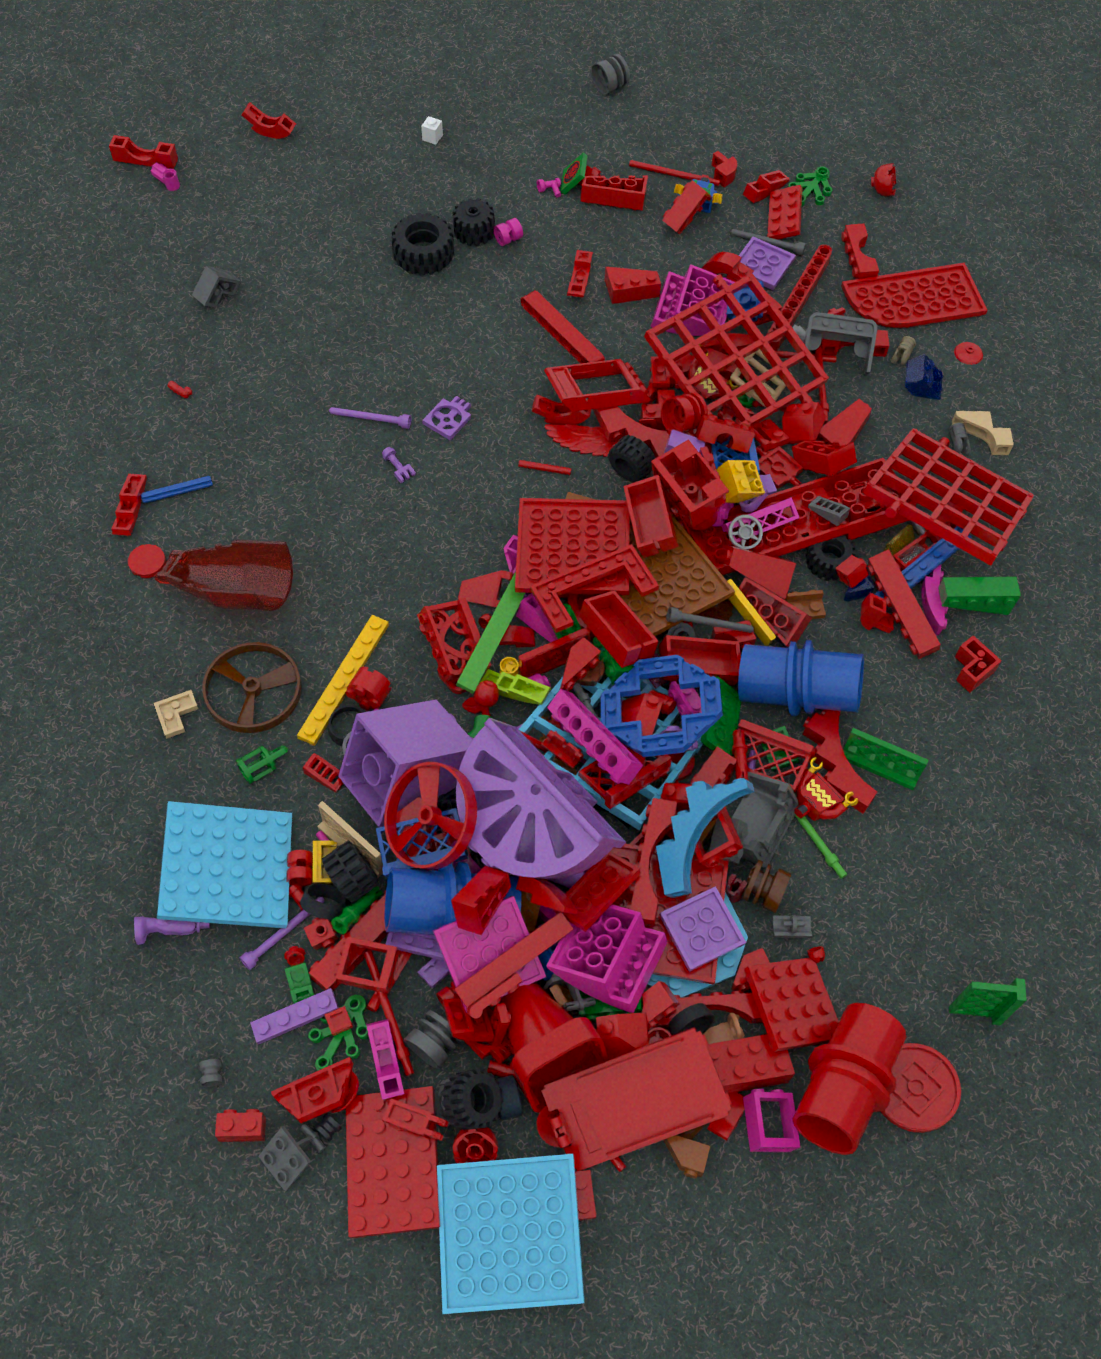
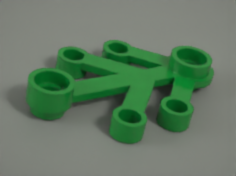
M823 166L818 167L814 173H798L796 175V182H790L788 187L801 185L802 188H806L802 192V206H804L806 198L812 191L816 197L815 204L823 205L825 201L824 196H830L833 190L827 180L830 176L829 170ZM820 181H821V183H822V185H823V192H822V193H821L820 188H819V185H818V184L820 183Z
M352 995L343 1006L347 1010L351 1023L355 1018L358 1026L356 1034L360 1039L364 1040L369 1037L363 1016L366 1009V1001L360 995ZM358 1002V1005L353 1008L352 1004ZM320 1018L324 1024H328L326 1019ZM329 1027L321 1030L313 1028L310 1030L308 1037L313 1043H319L322 1039L331 1036L332 1033ZM351 1029L334 1035L325 1054L316 1060L315 1067L318 1071L334 1064L332 1059L343 1038L347 1045L346 1055L351 1059L359 1057L360 1049L355 1043ZM366 1029V1033L360 1035V1031ZM319 1033V1036L313 1039V1035ZM356 1049V1052L350 1055V1051ZM327 1061L325 1066H320L321 1062Z

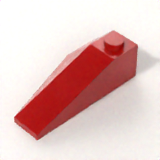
M643 693L623 700L622 723L641 720L643 736L653 735L664 699ZM624 745L643 765L645 757Z

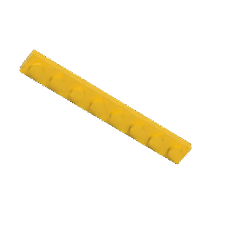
M371 615L298 732V739L313 746L316 745L329 724L331 714L340 706L345 698L348 684L358 669L364 667L388 628V621Z

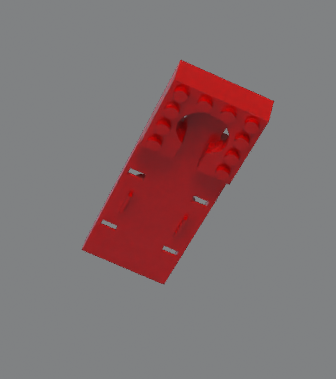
M880 458L838 472L834 476L822 477L768 495L753 512L792 497L799 518L763 532L760 543L748 550L778 557L842 535H846L847 539L852 540L909 521L908 518L899 513L894 518H888L885 515V510L888 507L863 493L869 481L886 460ZM890 468V469H889V472L892 473V474H894V475H896V474L893 472V470ZM881 482L877 484L882 489L901 498L902 494ZM820 496L849 507L850 512L848 517L836 526L809 509L808 505ZM911 499L907 501V503L916 507V502ZM737 505L730 509L728 518L725 520L730 522L738 516L748 515L753 512H744L741 510L740 505ZM880 506V509L876 511H867L868 509ZM790 507L784 508L782 516L786 518L793 517ZM768 514L765 522L773 525L777 517ZM756 524L753 527V531H758V526ZM711 526L703 530L689 529L691 533L689 536L722 575L736 571L724 564L723 555L725 550L728 549V545L736 547L730 541L727 531L723 532L722 527ZM739 527L733 528V532H737ZM749 538L744 546H751L756 540Z

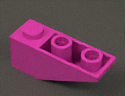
M531 593L521 601L516 617L546 640L553 642L557 640V637L537 600Z

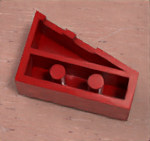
M693 180L685 185L683 188L684 192L681 196L676 197L672 208L668 209L663 215L662 221L678 234H681L691 223L695 213L703 209L701 206L706 200L710 201L713 198Z
M484 866L451 899L458 928L479 935L483 934L511 888L508 872Z

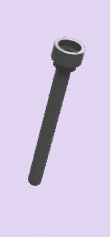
M731 229L730 234L749 240L752 237H756L774 246L793 250L796 255L803 256L806 246L804 242H796L794 244L741 230Z
M669 607L666 614L667 622L672 623L683 620L748 633L754 631L752 625L682 613L676 607Z

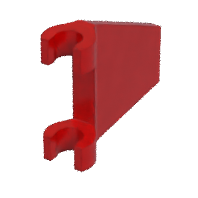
M501 570L464 580L461 583L458 599L466 597L467 602L497 608L500 602L498 597L502 579L511 581L514 573Z

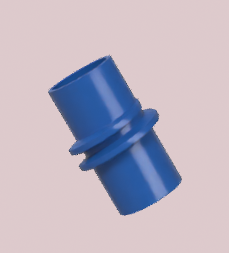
M806 640L803 649H798L796 642L792 641L788 648L745 644L739 667V700L743 702L788 706L791 716H798L802 707H804L805 712L808 714H812L815 708L859 712L864 675V654L814 650L812 640Z
M458 862L455 869L451 863L438 869V871L391 867L385 895V931L434 935L433 930L456 921L451 899L477 873H471L468 863ZM509 875L511 888L504 899L514 896L521 913V891L516 889L519 877Z

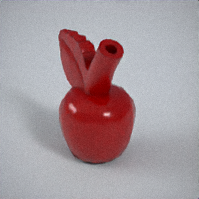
M489 680L481 681L475 689L474 696L468 698L462 704L463 709L474 714L481 711L482 715L490 716L489 707L494 706L499 698L497 684Z

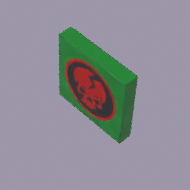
M584 152L563 170L560 189L562 194L568 193L585 178L587 155Z

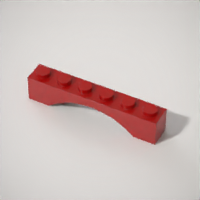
M653 798L652 804L647 805L646 817H649L648 824L644 823L642 829V836H645L644 843L639 844L638 855H641L640 863L636 862L635 866L640 868L641 874L636 878V882L631 884L630 894L633 895L632 902L627 903L626 908L641 912L644 925L655 927L658 911V899L653 892L649 880L650 861L658 843L673 829L671 817L677 814V802Z
M739 990L727 995H723L722 992H714L710 996H702L696 993L684 998H680V995H674L680 1005L675 1008L676 1012L667 1018L665 1016L658 1021L659 1025L657 1027L667 1029L669 1022L676 1014L698 1003L705 1004L709 1010H720L738 1014L750 1024L763 1023L753 994L744 993V991Z

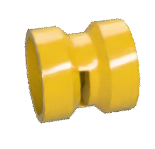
M505 657L501 660L500 674L503 671L515 677L517 674L519 675V664L515 658Z

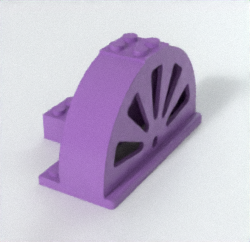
M490 717L484 723L485 726L467 748L459 771L471 783L477 802L476 826L468 846L483 857L481 860L486 866L523 877L560 879L576 875L591 868L605 857L613 847L621 848L626 843L593 808L598 801L571 773L556 769L515 726ZM457 781V810L460 822L464 823L465 799L462 788Z

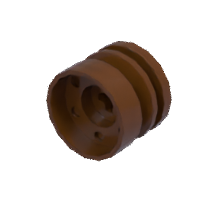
M758 860L747 878L743 900L748 901L750 894L753 893L755 894L753 904H756L759 898L762 897L764 898L763 908L776 913L792 873L779 868L773 876L770 874L771 864H768L764 872L760 870L763 861Z

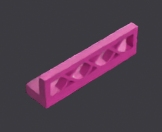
M792 497L748 514L755 517L762 527L763 525L767 526L763 528V532L799 518ZM790 507L793 517L786 518L782 516L784 508ZM768 514L777 517L773 525L765 522ZM741 518L743 524L747 523V525H750L751 519ZM738 520L734 523L732 529L740 528ZM732 521L721 525L723 532H728ZM759 529L758 531H753V535L759 534ZM732 535L737 543L741 541V538L736 539L735 536Z

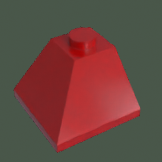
M646 1013L596 1017L597 1032L604 1042L608 1060L650 1044Z

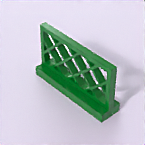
M855 728L852 729L843 749L849 763L911 790H914L919 777L928 763V759Z
M1016 978L1010 985L971 982L949 1006V1013L992 1017V1025H1002L1026 1002L1025 979Z

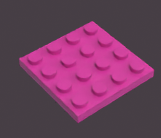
M514 896L503 899L482 935L458 928L457 921L433 930L455 987L529 934ZM538 956L516 971L522 979L521 983L518 984L519 986L529 985L546 977ZM462 1002V1005H463V1007H464V1009H465V1011H466V1008H467V1007H466V1006L464 1005V1003Z

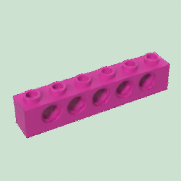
M560 689L547 707L552 713L551 716L564 725L563 729L575 737L576 743L587 749L586 753L598 761V766L601 769L609 772L610 778L615 783L620 784L621 782L629 785L642 768L641 762L573 693Z

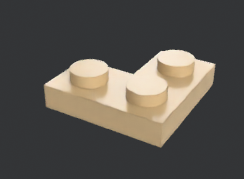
M192 690L154 703L166 739L185 732L180 718L181 715L198 710Z

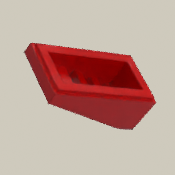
M315 753L312 754L303 766L304 774L336 793L344 784L340 778L334 784L331 783L336 776H339L340 770ZM322 768H325L321 774H318ZM332 772L328 779H325L328 773Z

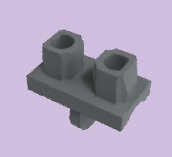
M791 914V916L773 915V938L812 937L811 916H796V914Z

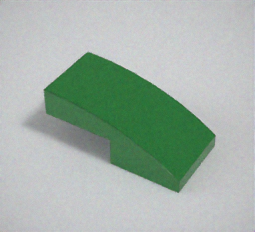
M306 962L286 967L285 973L293 1003L295 1004L314 996Z

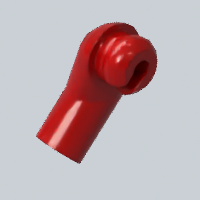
M169 381L167 384L170 390L182 398H189L192 395V390L189 387L182 388L174 381Z

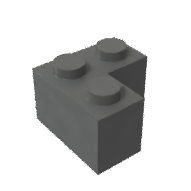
M206 266L192 295L204 306L215 308L223 293L235 294L241 281L228 270Z

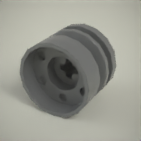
M616 53L609 56L605 60L594 63L591 67L593 83L604 95L627 85L630 81L628 65L620 54Z
M427 1010L424 1014L426 1020H419V1025L424 1031L413 1028L404 1038V1042L423 1061L435 1069H440L448 1059V1055L443 1048L454 1051L456 1049L455 1044H460L462 1039L452 1036L446 1018L431 1010Z

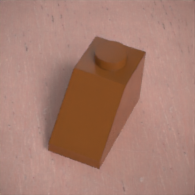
M677 1135L664 1139V1143L679 1170L684 1171V1175L690 1178L702 1177L710 1146Z

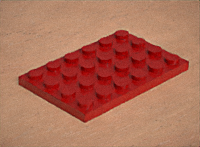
M433 1086L405 1089L404 1094L391 1097L397 1101L431 1112L436 1116ZM381 1093L357 1095L346 1107L349 1238L436 1229L440 1227L437 1140L384 1122L382 1119L391 1098L382 1100ZM431 1122L428 1129L436 1131V1124Z

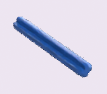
M206 476L141 493L143 503H148L210 487L213 483L211 477Z

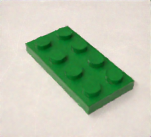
M716 676L720 681L723 716L701 736L700 741L713 752L718 746L732 756V746L734 745L732 733L737 730L741 701L739 700L738 692L719 676Z

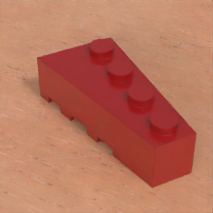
M745 577L739 589L764 622L787 647H789L791 641L797 643L812 617Z

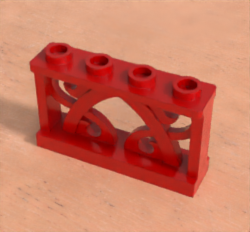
M466 597L447 603L424 606L419 613L420 623L426 631V639L432 647V655L437 660L439 666V674L443 676L445 682L460 678L466 662L469 661L481 638ZM454 610L455 613H453L450 617L445 612ZM432 614H440L446 621L444 622L442 618L436 617L439 623L435 624ZM458 623L460 624L461 629L457 628ZM449 627L455 633L465 637L464 642L460 646V651L455 650L444 642L445 634ZM465 646H468L470 651L466 650V653H464ZM449 660H452L454 662V666L458 663V660H460V669H452ZM489 662L485 672L492 666L491 662Z

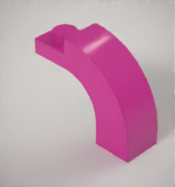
M388 1019L366 1024L382 1100L404 1094Z

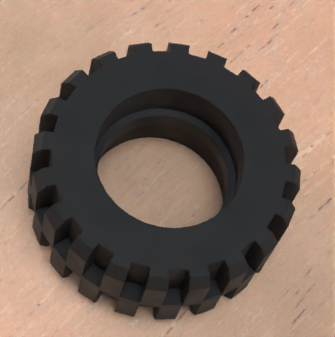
M430 213L411 214L406 219H401L400 223L398 222L392 230L391 240L394 260L407 272L410 271L415 275L416 273L420 275L429 273L431 275L448 266L449 262L453 259V231L450 225L444 219H439L437 215L432 216ZM418 242H430V243H433V244L428 245V246H416V245H413V244L418 243Z

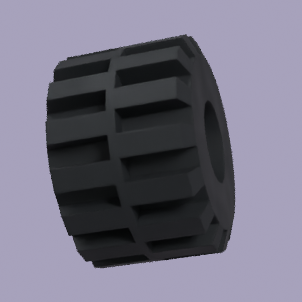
M469 198L468 201H460V204L455 206L452 214L456 239H460L462 244L467 242L468 246H472V244L480 246V243L486 244L488 240L493 238L495 218L491 204L488 205L487 201H481L479 198H476V200Z
M349 840L322 858L323 866L332 883L352 903L379 885L375 871L356 845Z

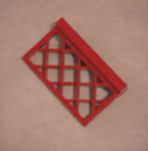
M741 719L738 725L739 735L740 730L745 732V736L750 738L751 741L750 744H747V747H753L756 755L746 758L747 763L758 759L761 767L754 770L750 769L747 765V771L775 780L781 778L782 782H785L784 776L794 773L796 779L794 784H790V786L796 792L810 760L816 754L814 746ZM761 743L767 744L769 750L758 754L755 746ZM779 750L785 751L787 757L776 761L773 753ZM771 754L774 762L763 766L760 758ZM797 757L805 759L803 765L794 768L791 759ZM789 761L792 769L781 773L778 765ZM776 766L779 774L772 777L768 776L765 770Z
M667 754L654 756L656 758L654 761L644 759L642 769H640L629 785L621 782L617 784L612 779L601 778V773L609 772L601 769L598 766L597 760L578 771V776L605 799L604 805L612 809L668 773L672 758ZM598 772L599 776L598 778L589 777L587 773ZM600 784H610L612 788L605 791L600 787Z

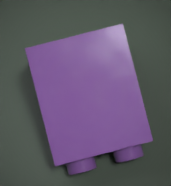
M437 700L358 713L355 717L338 777L377 826L383 827L385 807L389 794L403 773L423 762H438L459 770L466 750L474 738H471L461 728L455 717L448 713ZM440 767L438 797L451 791L457 785V779L454 775L443 767ZM418 775L404 790L397 812L416 798H421Z

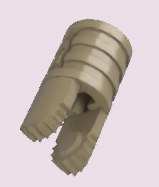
M910 336L902 338L891 359L893 364H897L900 357H902V365L907 363L916 345L915 339Z

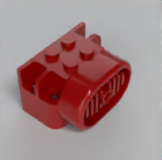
M689 439L651 461L653 476H660L667 498L679 508L682 518L689 529L703 530L717 522L720 507L725 504V494L729 493V490L721 481L717 470H713L710 467L708 459L702 457Z

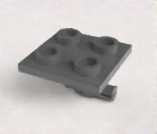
M553 974L551 979L546 981L542 988L549 993L551 992L549 988L555 984L567 986L574 1000L564 1003V1008H566L567 1012L576 1009L582 1011L585 1007L596 1005L594 997L582 999L579 989L567 983L556 974Z
M305 1123L300 1128L307 1138L296 1142L283 1126L258 1156L284 1191H287L311 1163V1160L302 1149L312 1144L320 1154L327 1148L320 1140L319 1133L314 1132L308 1123Z

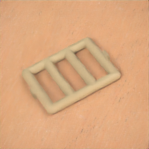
M759 349L744 359L763 374L768 369L753 358L754 354L756 353L769 365L771 364ZM737 367L730 376V379L740 387L745 382L739 378L741 372ZM777 376L770 379L777 385L775 390L765 382L763 383L775 401L786 387L785 383ZM753 389L745 393L748 397H753L766 407Z

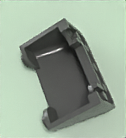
M748 772V779L753 784L754 792L743 796L732 818L740 819L748 824V834L744 839L742 858L755 865L758 860L763 861L762 867L764 868L770 863L795 816L794 809L798 807V799L789 783Z

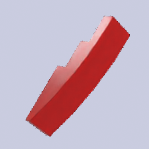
M128 474L119 494L120 502L115 511L116 519L111 528L112 534L131 536L142 501L141 493H144L146 475Z

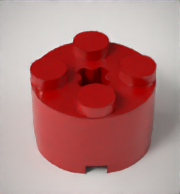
M360 667L348 684L345 694L347 697L360 703L359 706L366 711H369L370 708L379 709L392 690V687H389L391 683L380 672L374 670L372 673L367 671L368 667Z

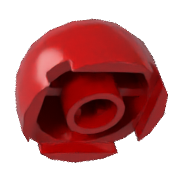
M894 163L880 166L875 171L874 177H871L872 187L875 186V190L879 195L894 196L896 193V189L893 190V186L896 184Z
M489 1127L461 1129L458 1132L453 1143L454 1160L456 1163L493 1161L497 1159L498 1141Z

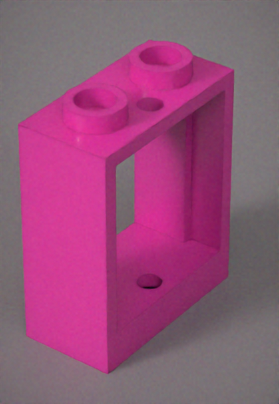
M764 1089L751 1090L750 1094L743 1097L750 1152H791L801 1148L798 1130L794 1126L792 1119L795 1114L793 1093H784L782 1089L771 1090L770 1092H764ZM760 1101L779 1102L784 1138H765Z

